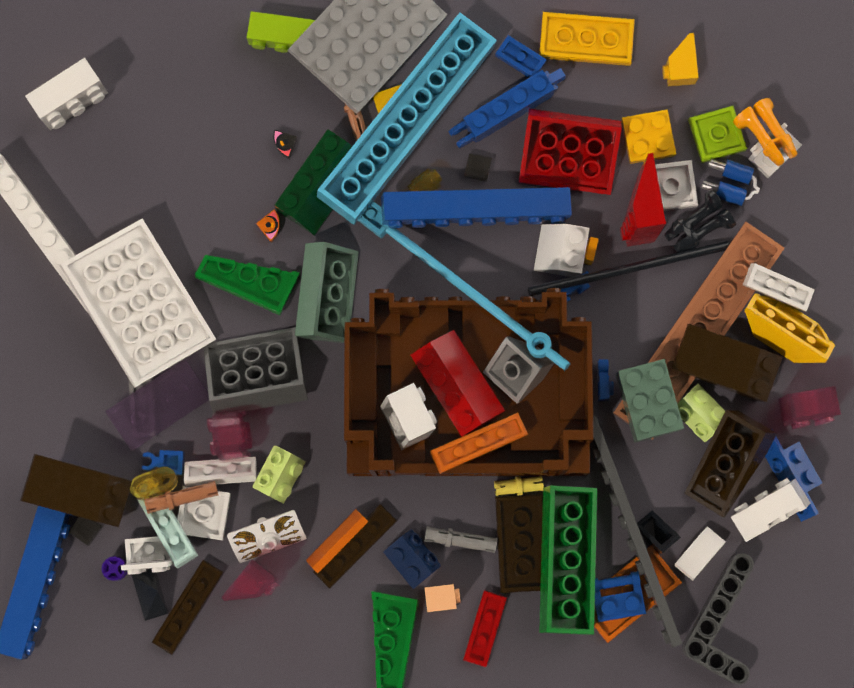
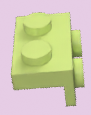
M699 383L677 404L681 419L704 442L714 435L725 413V410Z
M273 446L253 484V488L284 504L287 497L291 494L292 487L298 476L302 473L306 461L278 446Z

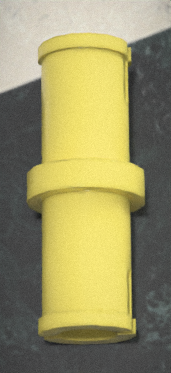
M519 476L513 480L494 481L495 495L517 493L518 496L523 495V492L543 491L544 485L541 482L543 478L539 476L521 479Z

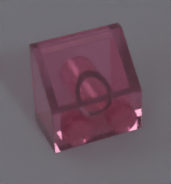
M252 559L221 598L224 601L259 598L265 595L271 596L279 586L276 583L279 578L258 560Z

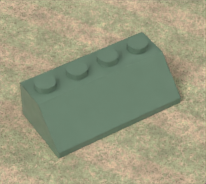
M327 242L305 243L295 336L311 340L344 343L345 322H350L352 316L359 251Z

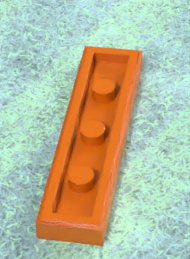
M516 413L433 449L430 453L441 474L527 436L528 433L519 413Z

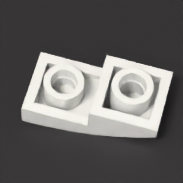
M706 527L674 566L693 581L723 547L725 541L709 527Z

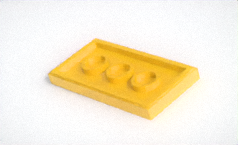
M543 12L539 55L545 59L631 66L635 19Z

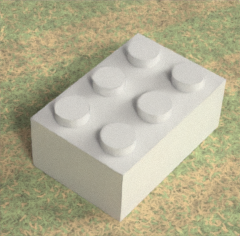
M83 58L25 97L49 130L62 127L66 120L72 116L81 115L86 110L85 108L92 103L97 104L101 102L108 92L87 60Z
M414 383L387 395L380 406L401 450L428 438L436 429L434 425L437 423L432 410L427 411L424 401H426L425 395L420 387L416 388Z

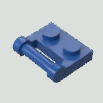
M638 571L630 572V575L602 580L595 578V609L598 622L646 614ZM633 585L634 591L601 597V589Z

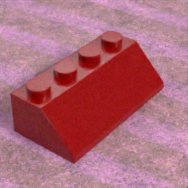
M455 330L429 342L410 355L461 437L474 432L506 411Z

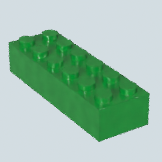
M553 485L543 488L539 633L594 635L597 488Z

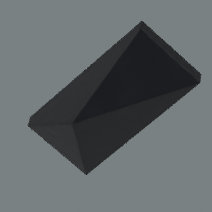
M653 510L637 523L640 533L654 547L658 554L664 553L681 538Z
M151 568L146 570V572L133 574L132 579L145 621L169 614L157 573L152 572Z

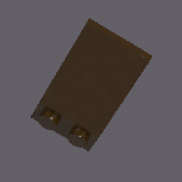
M688 324L672 369L754 401L767 402L783 357Z
M726 410L684 494L721 517H725L766 456L777 433L738 410Z
M34 454L20 501L119 527L132 481Z

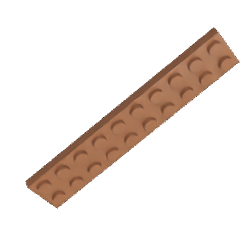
M747 222L738 231L648 362L665 359L677 404L695 379L693 376L672 369L687 325L691 324L725 336L755 292V290L743 286L750 264L756 263L770 270L784 250L783 246ZM622 400L613 414L629 424Z

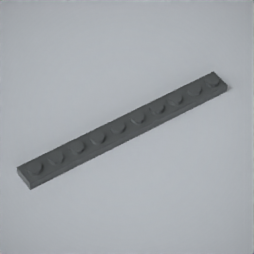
M595 416L593 417V442L596 448L592 449L596 462L601 461L604 468L601 471L605 485L610 484L613 492L609 494L614 507L618 506L621 513L618 516L622 530L627 529L630 538L626 539L630 552H635L638 558L635 565L639 575L644 574L647 584L643 586L647 597H652L655 607H652L656 620H661L664 630H661L664 642L665 644L670 643L671 648L682 644L681 638L597 417Z

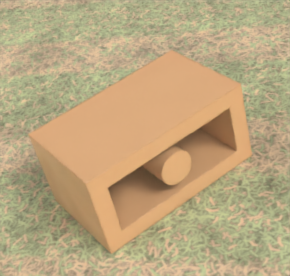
M454 584L425 587L427 612L457 609L456 604L461 603L459 588L454 589Z

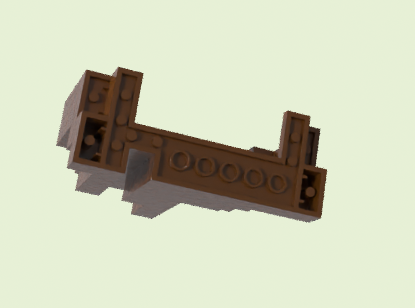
M559 288L546 289V292H542L540 300H536L532 296H522L520 300H510L508 296L496 297V300H489L532 334L536 332L547 334L550 337L552 349L571 363L565 371L554 363L545 378L517 404L489 379L483 371L505 337L509 336L526 343L527 341L474 300H463V297L458 296L448 297V300H439V297L431 296L415 301V297H401L399 301H395L394 293H389V289H375V293H369V322H365L364 318H351L350 322H345L344 441L347 444L348 476H587L590 473V443L593 441L592 321H586L584 317L571 318V321H567V292H561ZM455 330L506 410L477 430L519 413L528 435L440 474L430 451L461 438V435L410 355L429 342ZM538 344L537 347L543 349L544 345ZM414 383L416 388L420 387L425 395L426 401H424L427 411L432 410L437 423L434 425L436 429L428 438L401 450L380 406L387 395Z

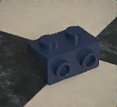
M412 529L383 551L412 589L441 567L436 555L428 550L422 538Z

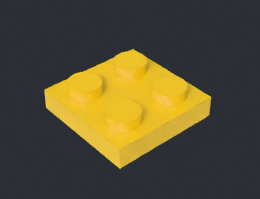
M668 109L622 117L621 122L630 164L644 162L648 153H653L654 160L676 156Z

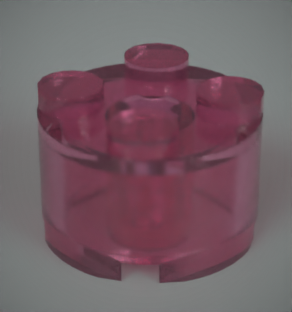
M244 410L217 413L212 418L207 419L208 430L212 432L213 441L210 442V451L212 456L217 455L220 461L251 456V453L247 452L248 449H252L251 429L249 422L244 423L243 417L247 416Z

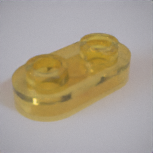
M160 467L138 475L132 480L130 492L136 499L142 501L146 498L162 495L176 487L178 483L177 474L169 467ZM170 478L167 484H163L164 479ZM147 486V490L141 492L142 487Z

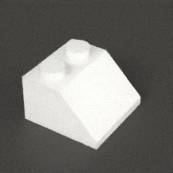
M542 224L534 271L568 277L581 275L589 228L570 224Z

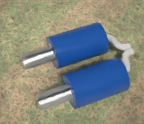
M713 159L709 161L708 166L723 171V177L748 185L751 179H753L755 190L746 197V189L722 181L719 182V185L703 181L702 189L713 190L721 200L742 206L744 200L751 199L753 194L759 193L760 188L757 187V179L753 176L754 168L728 159L726 163Z

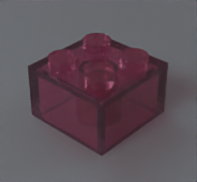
M835 386L787 394L779 399L784 427L791 426L792 430L806 428V426L811 425V422H814L815 426L829 424V422L835 421L834 417L841 415Z

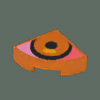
M274 209L256 223L270 242L275 240L280 227L279 217Z

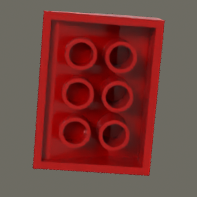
M529 108L519 183L555 188L570 187V190L611 195L622 129L621 121Z
M648 153L640 169L622 227H620L622 241L626 240L627 247L655 242L666 225L653 153Z

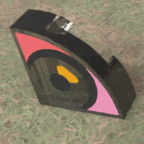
M274 130L273 138L277 150L283 157L290 160L297 136Z

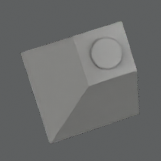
M507 336L483 373L518 404L545 378L554 362L547 357H533L528 351L526 342Z

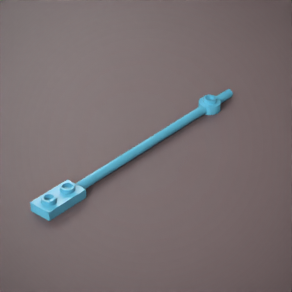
M374 201L358 221L382 239L386 234L390 235L527 341L528 351L533 357H547L564 371L568 369L571 363L552 349V343L547 334L543 332L532 334L399 230L389 228L388 225H382V209ZM538 344H543L544 348L538 350L536 349V346Z

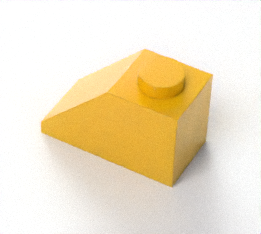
M689 33L668 57L666 65L662 67L663 79H667L668 86L696 84L699 78L694 33Z

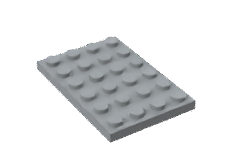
M334 0L292 44L288 52L351 110L358 114L448 14L433 0Z

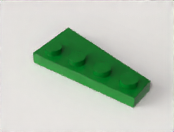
M209 255L204 256L195 273V278L277 315H281L300 277V272H287L274 267H260L257 264H244L235 262V260Z
M371 591L375 632L374 646L376 650L377 688H404L419 600Z

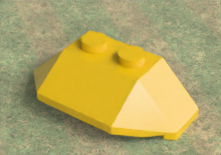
M755 293L745 308L754 337L793 363H826L835 347V344L829 340L819 323L796 308L769 296H761Z

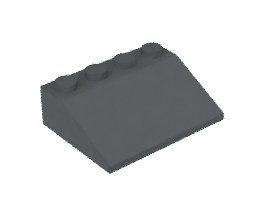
M296 327L212 342L203 347L209 402L214 417L308 400L298 337L295 336Z

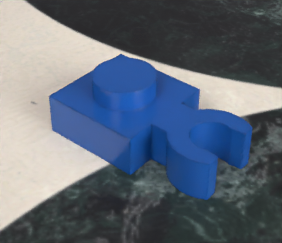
M599 359L597 362L598 402H604L614 395V383L609 381L608 359Z
M160 450L159 457L149 452L143 453V457H150L152 463L149 466H142V469L152 471L158 467V474L183 475L185 452Z

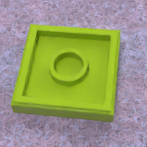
M734 106L688 119L701 163L747 150L741 129L737 128L733 123L737 116Z

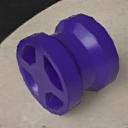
M115 556L107 558L102 564L104 577L112 581L125 578L127 570H121L120 565L126 564V560Z

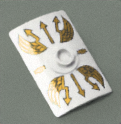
M295 510L269 519L261 517L257 523L227 534L230 545L240 563L307 539Z

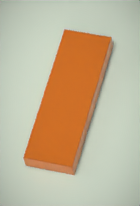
M355 509L308 557L307 563L317 573L320 572L368 523V520Z

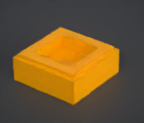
M590 237L588 239L584 264L592 265L598 238Z

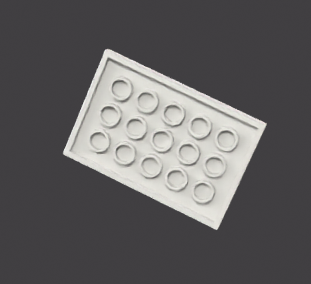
M143 219L138 220L59 265L134 388L216 340Z

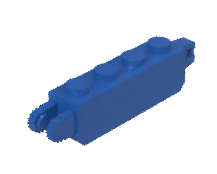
M561 68L551 74L548 71L544 72L541 70L465 116L461 123L449 130V134L455 136L465 129L469 132V135L461 138L456 143L458 148H462L472 141L476 143L529 112V108L534 109L550 99L558 89L557 84L565 80L566 75Z

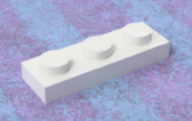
M756 263L750 264L743 282V286L801 311H807L814 293V289Z
M256 457L185 462L184 465L185 487L202 485L215 481L216 484L255 482L257 478Z

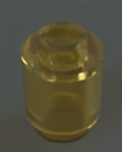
M427 168L410 181L411 184L407 187L410 191H436L442 187L439 182L443 179L435 169L431 171Z

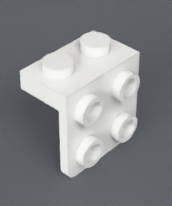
M158 536L125 539L126 564L121 565V570H127L128 575L146 572V568H152V572H164L170 570V566L174 565Z

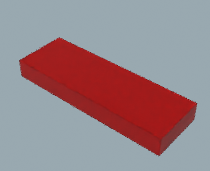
M483 591L463 658L464 661L483 667L487 666L507 597Z

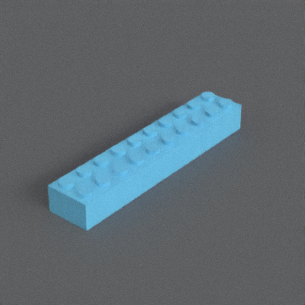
M459 12L317 190V198L355 225L493 51L497 40Z

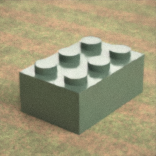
M665 359L620 370L615 374L634 443L684 429Z

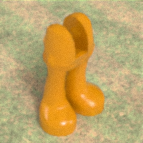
M764 98L756 102L753 108L750 106L736 116L733 123L739 129L748 127L761 144L763 154L769 157L774 164L781 166L784 163L783 155L779 151L781 148L790 159L796 157L798 153L791 136L785 133L772 111L774 108L772 100ZM757 116L762 118L763 121L766 123V125L774 135V139H771V137L765 131Z

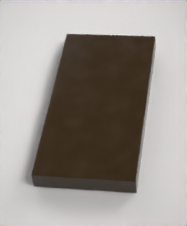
M543 495L495 497L500 593L540 591Z

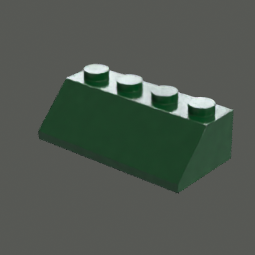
M327 129L274 204L276 210L315 236L333 211L331 207L317 198V190L352 146Z

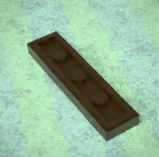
M381 504L366 518L368 523L320 572L313 571L329 589L397 522Z
M202 560L152 643L173 655L224 572L209 562Z

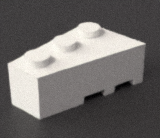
M786 478L775 485L777 489L773 492L768 493L765 490L754 497L756 502L749 506L745 502L734 509L736 513L731 516V519L746 542L769 530L774 525L785 521L793 514L803 511L810 505L809 499L796 479L789 481Z

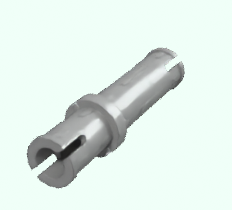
M426 527L424 538L426 542L445 544V547H450L451 545L492 553L496 551L497 538L453 531L452 528L445 530Z

